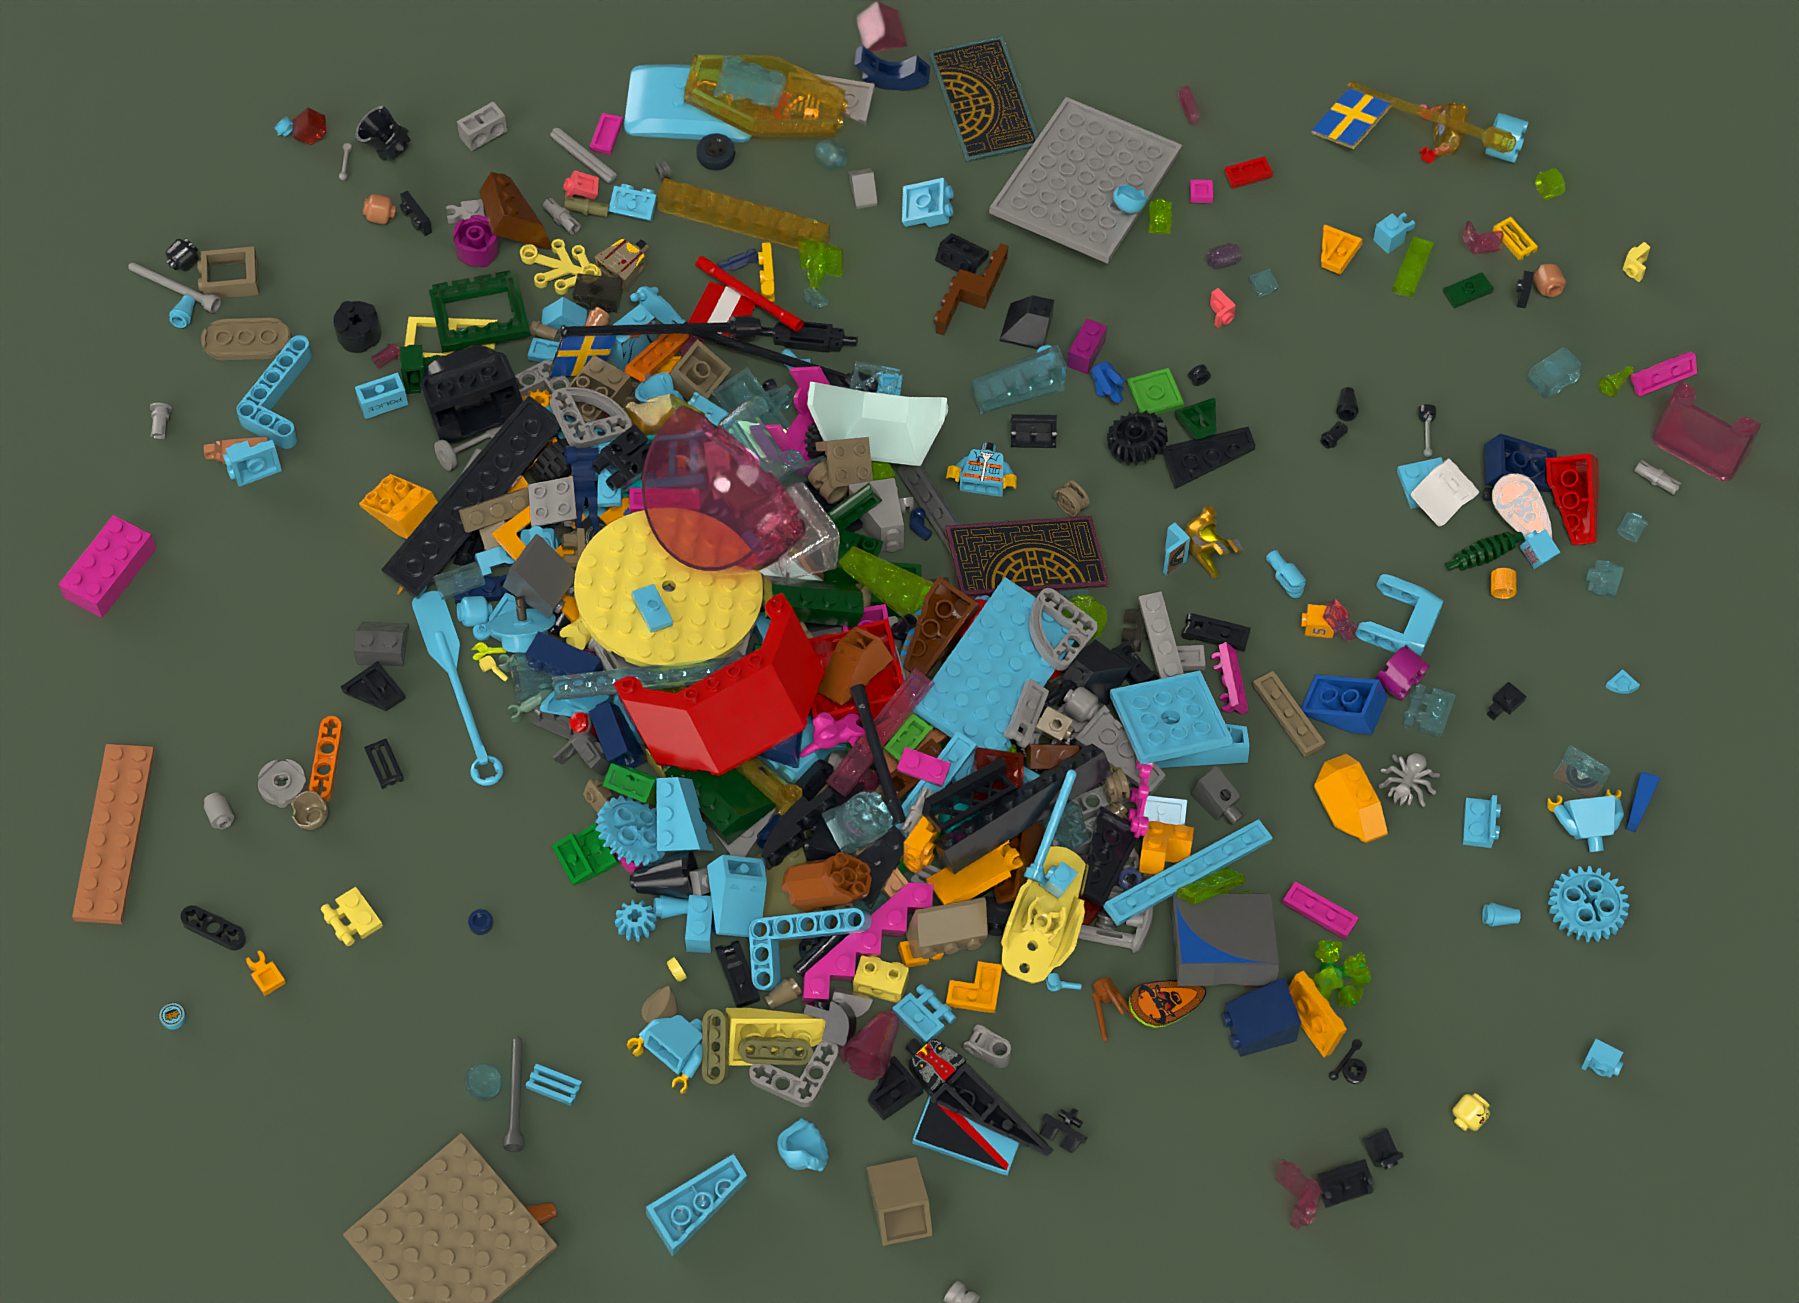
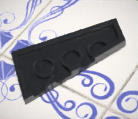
M1248 426L1210 435L1202 439H1193L1168 445L1166 449L1162 450V454L1176 489L1255 450L1256 444Z
M1102 806L1097 812L1081 891L1082 897L1101 908L1107 901L1139 839L1134 837V832L1130 831L1131 823Z

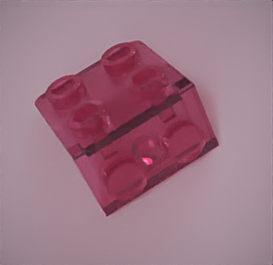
M1282 1160L1279 1163L1276 1181L1299 1200L1294 1206L1290 1225L1298 1231L1303 1225L1307 1227L1316 1216L1314 1213L1318 1209L1322 1191L1314 1180L1303 1176L1300 1169L1294 1163Z

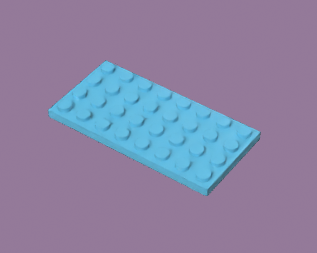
M1006 577L1001 581L911 710L951 738L958 731L977 744L974 753L989 763L995 760L1008 740L1003 733L1010 723L1025 681L1032 679L1044 687L1055 671L1039 654L1030 635L1029 615L1036 597ZM1042 611L1041 622L1044 634L1050 645L1055 649L1069 630ZM1068 639L1069 645L1072 646L1075 640ZM1065 651L1058 658V660L1062 661V659L1066 655Z

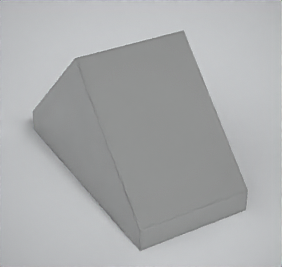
M868 168L849 171L848 176L856 209L877 206L874 173Z

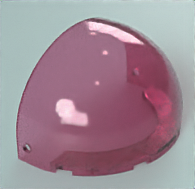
M681 405L656 434L648 450L643 468V505L648 523L656 539L680 563L706 573L724 576L745 575L757 572L784 558L805 535L806 529L804 520H799L797 516L800 512L797 505L771 471L766 473L758 463L760 460L747 447L718 425L717 428H714L704 415Z

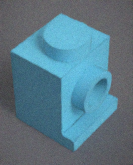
M1061 862L1058 867L1054 865L1051 867L1043 882L1039 885L1060 899L1078 872L1064 862Z
M1595 1039L1582 1069L1586 1070L1587 1067H1590L1596 1074L1601 1076H1608L1610 1078L1613 1074L1618 1076L1624 1064L1620 1061L1623 1052Z

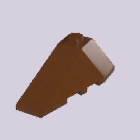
M939 576L925 595L920 617H918L916 630L903 667L923 680L968 626L981 608L980 605Z
M1039 822L1009 840L1010 843L1008 844L1011 848H1015L1018 851V857L1023 862V865L1020 868L1011 870V877L994 886L995 898L998 904L1016 900L1020 888L1027 882L1028 878L1024 877L1026 868L1030 867L1031 863L1034 864L1044 837L1045 827Z

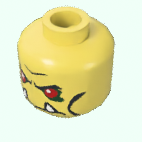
M1476 1093L1473 1095L1465 1094L1452 1110L1456 1117L1454 1123L1464 1131L1468 1128L1476 1131L1489 1118L1490 1111L1488 1108L1490 1105Z

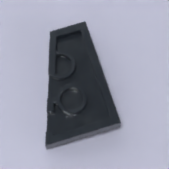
M895 825L855 857L868 864L870 868L869 874L872 877L870 890L867 896L862 899L870 910L904 856V842L907 838Z

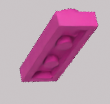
M1296 881L1282 902L1283 905L1344 940L1347 939L1359 917Z

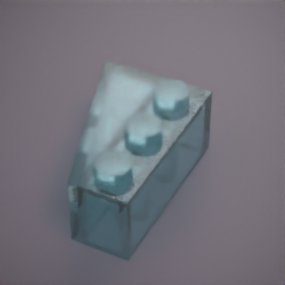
M725 55L717 76L713 95L720 96L721 93L730 94L732 99L739 100L740 97L750 98L751 103L777 108L787 76L776 70L769 71L763 69L762 66L756 63L749 64L743 62L736 56L729 57Z

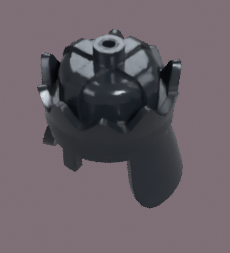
M378 106L369 111L361 119L355 132L357 141L372 147L383 160H386L387 156L396 159L398 154L403 153L408 142L411 141L407 135L409 130L394 121L391 113L384 106Z

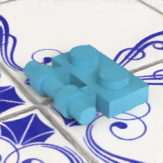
M920 984L916 988V992L920 997L916 998L909 993L892 1008V1012L923 1043L927 1044L944 1030V1025L940 1022L941 1019H945L949 1024H952L957 1017L951 1012L952 1009L947 1004H943L936 997V993L932 989H927L923 984ZM930 1004L936 1011L932 1014L925 1005Z

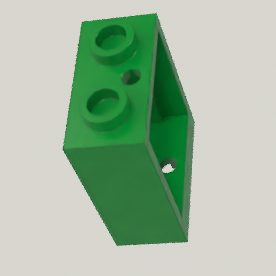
M611 763L603 783L604 787L641 802L657 805L656 777L629 766Z

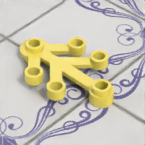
M555 239L551 244L552 251L558 254L560 260L538 254L537 248L533 245H525L520 249V257L525 264L532 265L538 263L554 268V270L535 275L534 281L538 288H544L548 285V281L564 275H576L566 280L559 279L555 282L556 293L562 295L568 292L569 287L580 283L593 285L601 279L600 269L596 265L589 263L583 246L577 245L572 248V257L579 261L581 267L572 264L565 250V243L561 239Z

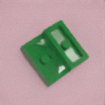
M596 823L577 835L571 833L552 845L554 852L574 886L591 880L619 865L616 856L610 854L611 847L603 846L606 840L598 838L602 832L596 831L598 826Z

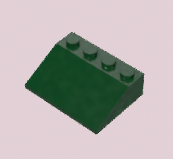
M674 765L664 772L667 778L681 777L692 779L701 807L699 808L701 818L728 846L784 801L768 783L759 785L758 780L747 770L744 771L737 767L720 776L703 770H698L697 772L683 770L679 766Z

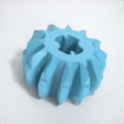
M632 899L630 906L623 903L622 910H617L615 926L619 928L618 933L620 936L626 934L628 941L635 937L636 941L639 942L640 936L643 935L648 938L649 931L655 930L654 922L656 921V915L653 914L651 905L645 907L643 900L637 905L635 900Z

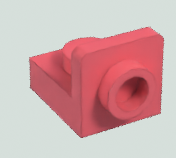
M574 170L570 178L567 177L564 182L563 189L566 191V196L572 197L574 194L595 200L598 195L599 177Z
M1219 288L1211 292L1210 306L1216 313L1215 326L1219 328L1222 325H1228L1234 319L1236 305Z

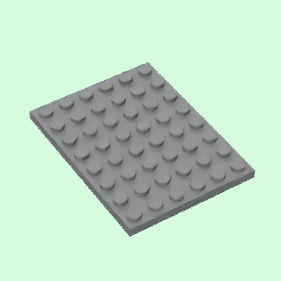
M1065 97L990 206L989 213L1108 263L1142 212L1140 210L1137 213H1127L1120 210L1113 198L1115 189L1119 185L1127 184L1137 189V191L1144 190V196H1149L1147 204L1180 154L1182 145Z

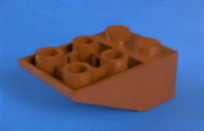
M855 626L838 642L817 692L842 706L852 699L850 691L852 686L858 684L866 686L870 679L887 667V664L893 660V657L879 637Z

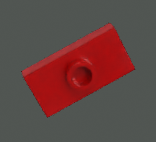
M1265 156L1224 168V173L1231 188L1265 180L1273 176Z

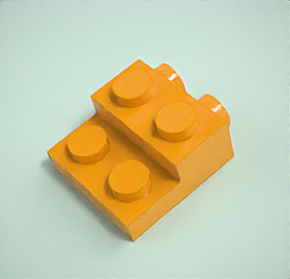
M922 816L904 842L903 863L910 871L920 873L924 866L928 867L933 861V849L935 847L933 842H935L939 835V832L924 816Z

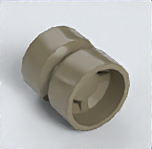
M827 460L817 464L808 475V481L816 490H820L819 493L830 504L839 501L849 491V486L830 487Z

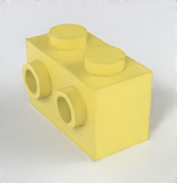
M861 956L853 980V991L898 1003L902 1000L909 979V968L899 962L888 963L882 961L876 956Z

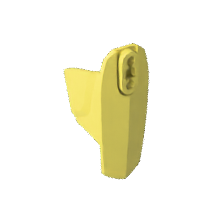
M1051 846L1043 865L1045 876L1053 865L1058 867L1061 862H1064L1078 872L1060 899L1042 888L1039 882L1028 879L1019 890L1001 941L1003 946V968L1008 975L1031 984L1044 981L1053 968L1061 966L1075 949L1084 918V900L1078 899L1086 864L1076 853L1068 848ZM1033 944L1035 951L1029 950L1027 945ZM1026 964L1027 973H1022L1019 967Z

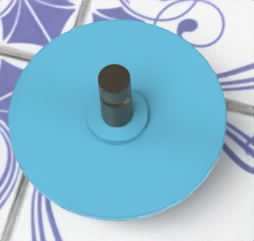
M524 596L515 597L516 610L494 618L490 623V630L501 636L502 648L504 650L514 653H525L538 631L548 635V629L555 624L556 617L553 614L549 619L536 609H526Z

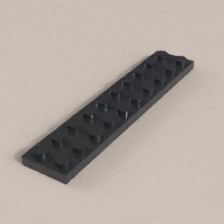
M528 395L381 569L382 572L419 599L435 580L434 578L438 577L476 531L465 532L459 510L507 494L561 430L555 415Z

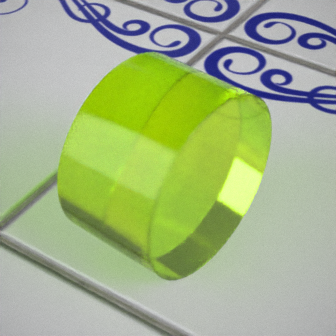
M1550 168L1536 175L1537 189L1545 200H1551L1564 194L1565 182L1557 169Z

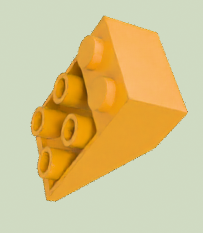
M389 474L375 489L365 496L359 505L394 533L407 539L438 502L430 490Z

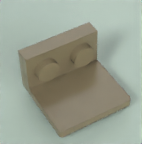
M869 437L816 442V451H825V455H827L830 487L849 486V484L873 481Z

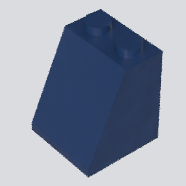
M1285 978L1276 980L1226 1003L1224 1013H1222L1224 1026L1226 1028L1229 1027L1232 1034L1230 1035L1232 1048L1238 1050L1240 1057L1297 1041L1301 1020Z

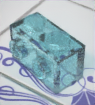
M1564 346L1530 368L1527 381L1545 399L1551 394H1558L1568 383L1573 384L1580 377L1582 363Z

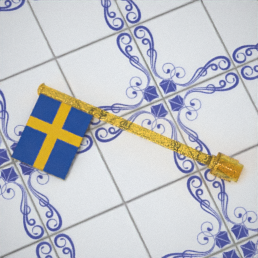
M1355 81L1348 83L1347 91L1311 130L1314 135L1354 149L1392 106L1482 139L1485 147L1501 153H1510L1516 145V137L1509 131L1495 126H1490L1484 130L1356 84Z

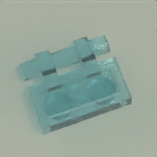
M1418 684L1410 696L1411 704L1405 710L1403 726L1411 729L1414 722L1417 721L1421 723L1419 731L1442 738L1456 695L1437 688H1433L1432 694L1429 695L1425 693L1426 687ZM1421 704L1427 705L1425 713L1418 711Z

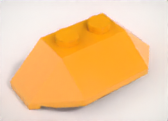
M1348 754L1325 761L1314 784V788L1334 827L1359 838L1364 843L1386 836L1388 832L1381 803L1360 763Z

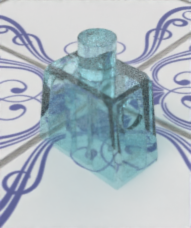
M1072 801L1065 805L1053 838L1064 848H1068L1071 851H1074L1089 840L1081 807ZM1052 813L1042 819L1045 831Z

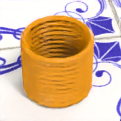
M1497 568L1491 572V594L1500 599H1508L1516 595V572L1510 568Z

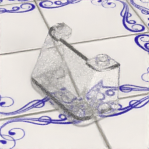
M803 482L791 484L747 513V517L744 519L746 529L753 534H757L762 530L777 551L775 568L783 577L799 578L836 569L840 542L838 529Z

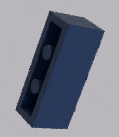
M539 631L525 653L528 666L532 670L546 672L557 681L564 680L569 682L577 690L585 689L591 692L604 669L601 658Z

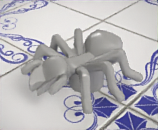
M1413 753L1408 756L1406 764L1403 757H1397L1395 754L1392 755L1396 763L1400 762L1402 772L1395 766H1390L1388 769H1381V773L1389 774L1393 771L1400 778L1389 777L1384 783L1379 784L1378 788H1385L1391 782L1400 783L1399 786L1392 787L1388 794V797H1391L1392 793L1396 791L1393 798L1395 804L1400 799L1401 806L1409 797L1407 805L1410 806L1413 799L1410 790H1415L1418 793V800L1421 806L1425 807L1423 792L1418 787V784L1426 785L1427 790L1433 795L1436 794V791L1432 789L1431 783L1428 780H1421L1420 778L1428 774L1432 778H1439L1440 774L1433 773L1432 769L1425 770L1427 765L1426 759L1419 753Z

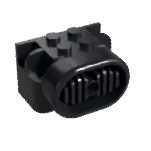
M471 346L437 358L427 366L420 381V388L439 440H446L449 444L505 424L523 402L516 377L506 355L502 352H495L486 346Z

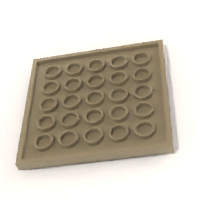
M462 1133L343 1233V1236L399 1303H495L558 1248L557 1244Z

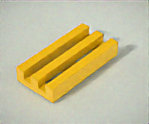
M1512 217L1493 226L1492 231L1519 261L1524 256H1529L1530 252L1534 253L1537 251L1538 246ZM1519 238L1528 246L1527 248L1523 245Z

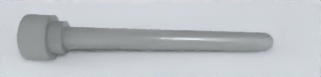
M130 263L128 266L129 270L182 295L193 297L208 312L214 314L221 306V298L214 294L203 295L136 263Z

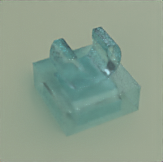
M1627 512L1616 534L1637 543L1648 522L1641 519L1642 516L1635 512L1633 514Z

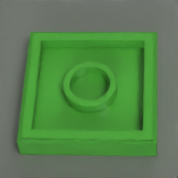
M1169 368L1129 378L1126 381L1136 408L1141 413L1147 410L1150 414L1155 412L1156 415L1184 408V401Z

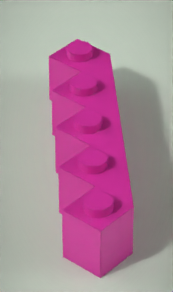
M907 883L871 915L872 921L868 930L849 934L810 968L803 977L802 1003L815 1002V999L828 1001L830 980L853 981L856 958H861V956H876L879 958L881 954V935L904 936L907 928V913H915L918 909L932 907L933 884Z

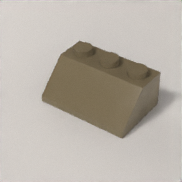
M985 898L916 910L905 932L913 958L922 957L923 959H928L936 954L945 953L950 955L959 950H976L980 948L988 935Z

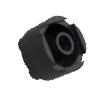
M344 301L341 303L333 318L338 342L346 351L352 353H363L371 346L375 347L381 339V327L375 307L362 301Z

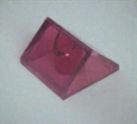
M876 1L857 17L863 46L871 52L907 46L897 10Z

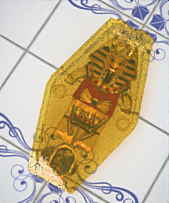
M694 55L685 86L683 101L756 137H835L837 129H841L844 117L841 116V112L846 113L848 100L845 99L846 90L780 57L772 55Z

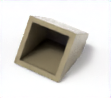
M914 1157L867 1167L869 1188L882 1245L885 1246L933 1236L929 1200L917 1158Z

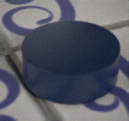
M478 909L469 915L468 925L474 934L484 935L492 929L493 919L488 911Z

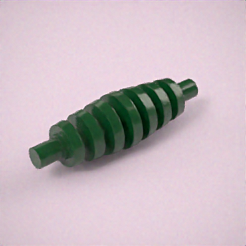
M1521 531L1514 534L1504 532L1502 535L1497 534L1493 537L1477 540L1476 543L1474 542L1469 545V547H1465L1461 552L1455 553L1454 559L1446 562L1445 566L1448 571L1456 568L1463 571L1467 568H1474L1476 565L1488 564L1493 559L1496 560L1501 555L1508 553V550L1515 549L1516 543L1524 540V535Z

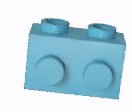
M1148 796L1143 816L1148 817L1149 821L1185 825L1187 800Z

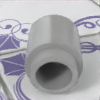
M216 792L204 799L203 807L211 826L216 829L228 828L234 820V815L226 797Z

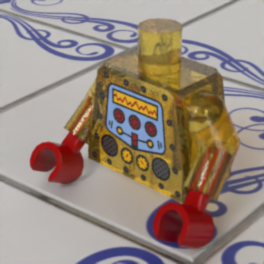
M1456 102L1435 105L1433 108H1429L1424 104L1420 105L1418 109L1423 113L1419 114V117L1428 121L1435 115L1433 118L1435 150L1431 151L1428 147H1423L1420 150V154L1423 156L1420 158L1430 164L1437 155L1438 157L1446 154L1455 155L1468 132V107L1465 104H1458Z

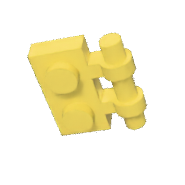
M356 887L335 899L339 907L336 910L332 909L329 904L321 907V911L325 915V921L333 926L336 930L335 935L346 946H351L355 942L352 937L353 934L358 933L361 939H364L383 927L380 919ZM346 916L351 924L344 926L340 919Z

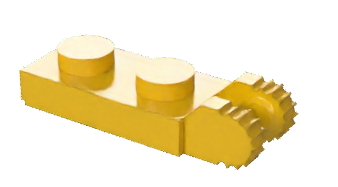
M769 242L762 243V252H758L759 265L764 266V270H760L761 295L774 303V276L771 243Z

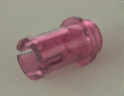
M395 343L387 344L385 349L371 356V359L375 362L382 358V360L375 364L380 369L394 358L396 360L399 359V348Z

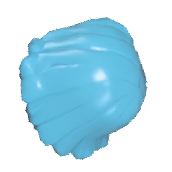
M800 1118L799 1121L795 1122L778 1136L777 1146L779 1154L789 1168L795 1170L809 1168L820 1172L826 1167L829 1158L828 1149L814 1123Z

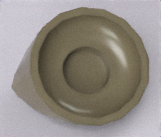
M669 986L657 990L644 1002L641 1014L645 1024L648 1025L654 1019L672 1018L678 1015L676 998Z

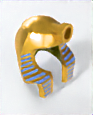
M1206 505L1199 516L1188 522L1184 532L1190 537L1189 551L1206 569L1208 574L1215 579L1219 574L1210 558V554L1217 550L1220 556L1229 553L1226 546H1231L1235 553H1241L1244 549L1238 539L1226 540L1216 533L1217 521L1214 519L1216 511L1211 506Z

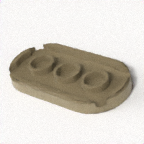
M277 318L219 319L212 322L211 326L206 327L201 334V344L204 352L216 360L276 358L291 339L288 326Z

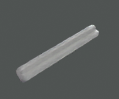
M560 128L552 130L550 137L607 183L615 181L617 175L614 171Z

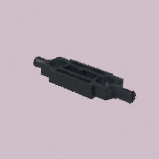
M804 321L802 329L798 332H795L782 322H777L774 328L761 326L760 336L773 337L775 345L785 346V348L828 353L829 351L840 352L844 344L857 346L858 336H845L843 328H833V324Z

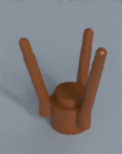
M1109 977L1095 982L1093 985L1095 993L1092 994L1104 1042L1107 1041V1034L1100 1001H1103V1003L1113 1001L1122 1015L1125 1013L1122 1008L1123 1005L1131 1017L1136 1018L1132 1014L1129 1004Z

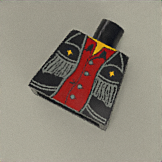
M914 1038L906 1046V1050L913 1056L909 1061V1070L928 1096L931 1097L944 1082H948L963 1064L967 1063L966 1058L935 1038L931 1039L925 1046Z

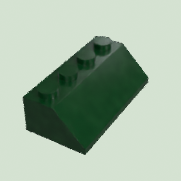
M764 575L763 577L765 605L769 599L783 593L793 608L799 622L855 627L864 615L863 592L855 584ZM765 610V619H770Z

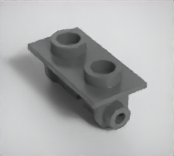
M540 705L536 706L534 713L537 715L532 722L533 725L568 740L572 738L575 733L569 724L571 717L540 711Z

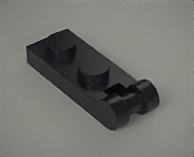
M1187 614L1185 620L1187 625L1183 628L1181 634L1184 639H1195L1215 645L1227 642L1235 650L1245 652L1251 627L1198 614ZM1197 626H1202V630L1195 629V628H1196Z
M739 940L731 942V945L726 947L722 945L715 947L717 958L736 1008L759 1002L760 996L753 984L752 974ZM735 954V958L727 959V956Z

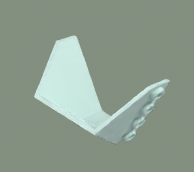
M810 382L807 405L823 441L869 437L870 454L873 461L921 466L948 413L947 398L905 397L864 392L816 382Z

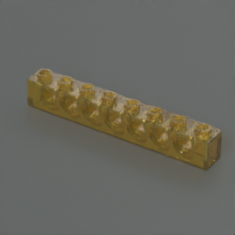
M664 178L657 194L659 211L823 256L830 241L829 223Z

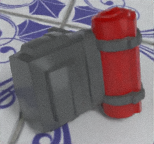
M576 712L571 716L569 722L575 734L552 758L562 765L578 752L592 770L604 776L608 772L611 763L607 762L591 717L588 713ZM570 750L565 756H562L566 751Z

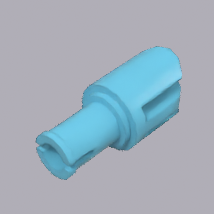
M1278 550L1270 552L1266 560L1275 569V578L1291 597L1299 598L1304 591L1306 579L1293 563H1287Z

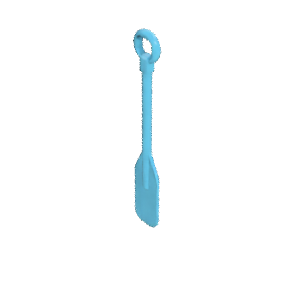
M438 591L423 593L419 599L416 597L413 599L412 607L429 655L449 675L477 756L470 769L471 777L479 785H493L502 778L504 772L503 765L496 757L487 756L457 672L460 642L444 596ZM488 762H493L495 771L498 774L485 780L480 779L479 770L476 769L478 765L482 766L488 764Z

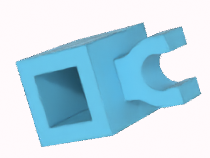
M1402 213L1398 218L1394 214H1390L1376 224L1373 241L1388 254L1403 244L1406 232L1411 231L1415 227L1413 220L1409 223H1404L1407 217L1406 213Z

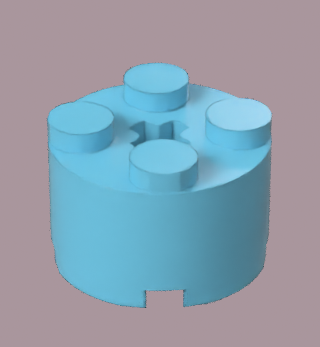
M1498 113L1485 153L1489 156L1515 163L1518 150H1521L1524 141L1522 135L1526 131L1528 121Z

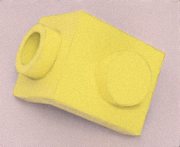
M1645 242L1638 247H1633L1629 251L1623 267L1626 274L1638 282L1643 279L1646 267L1642 263L1647 260L1650 246Z

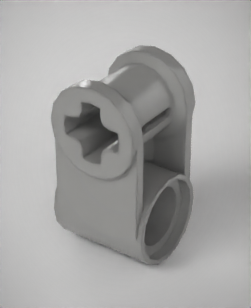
M975 1025L973 1035L968 1042L963 1044L964 1050L994 1067L1004 1068L1008 1066L1011 1061V1045L1009 1041L996 1035L984 1026ZM998 1050L1006 1052L1004 1055L1001 1056L995 1054V1052Z

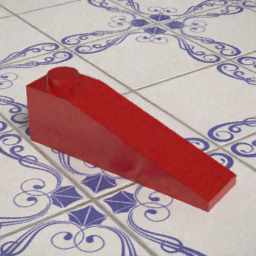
M1591 453L1547 458V482L1563 517V522L1572 545L1596 543L1599 496L1598 459Z

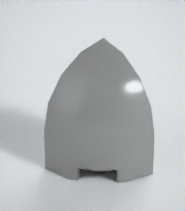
M837 987L834 989L832 1001L841 999L847 1002L852 1007L856 1017L862 1016L870 1008L873 1001L871 997L865 994Z

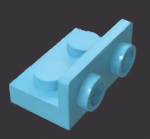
M621 184V187L614 186L608 211L652 222L656 202L659 203L660 198L655 195L653 190L642 188V191H637L631 185Z
M1492 795L1491 800L1466 798L1462 845L1492 848L1494 839L1498 840L1500 826L1496 825V818L1500 817L1501 804H1497V795Z

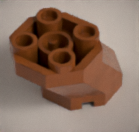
M839 852L828 859L803 862L789 867L784 873L782 889L784 892L788 891L790 895L789 901L792 905L810 913L816 908L821 909L825 906L848 904L865 898L869 893L872 877L869 874L870 868L868 864L845 852Z

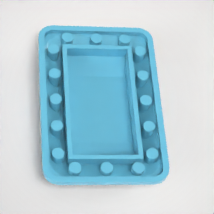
M667 64L638 65L631 72L624 129L627 134L632 136L701 140L709 134L719 133L729 137L732 142H746L753 135L755 111H743L741 106L744 101L745 92H748L751 97L757 100L758 77L753 72L720 67ZM695 81H697L698 85L710 84L718 86L723 91V98L719 102L716 101V103L703 101V99L700 100L696 95L692 98L690 97ZM730 84L736 86L732 99L726 98ZM701 86V87L703 88V91L700 90V89H697V90H696V93L703 95V92L705 91V88H704L703 86ZM708 86L706 91L712 93L714 87L710 88ZM715 89L716 93L715 95H713L712 101H714L715 98L716 100H718L719 97H721V95L718 94V89ZM725 100L732 101L728 115L722 113Z

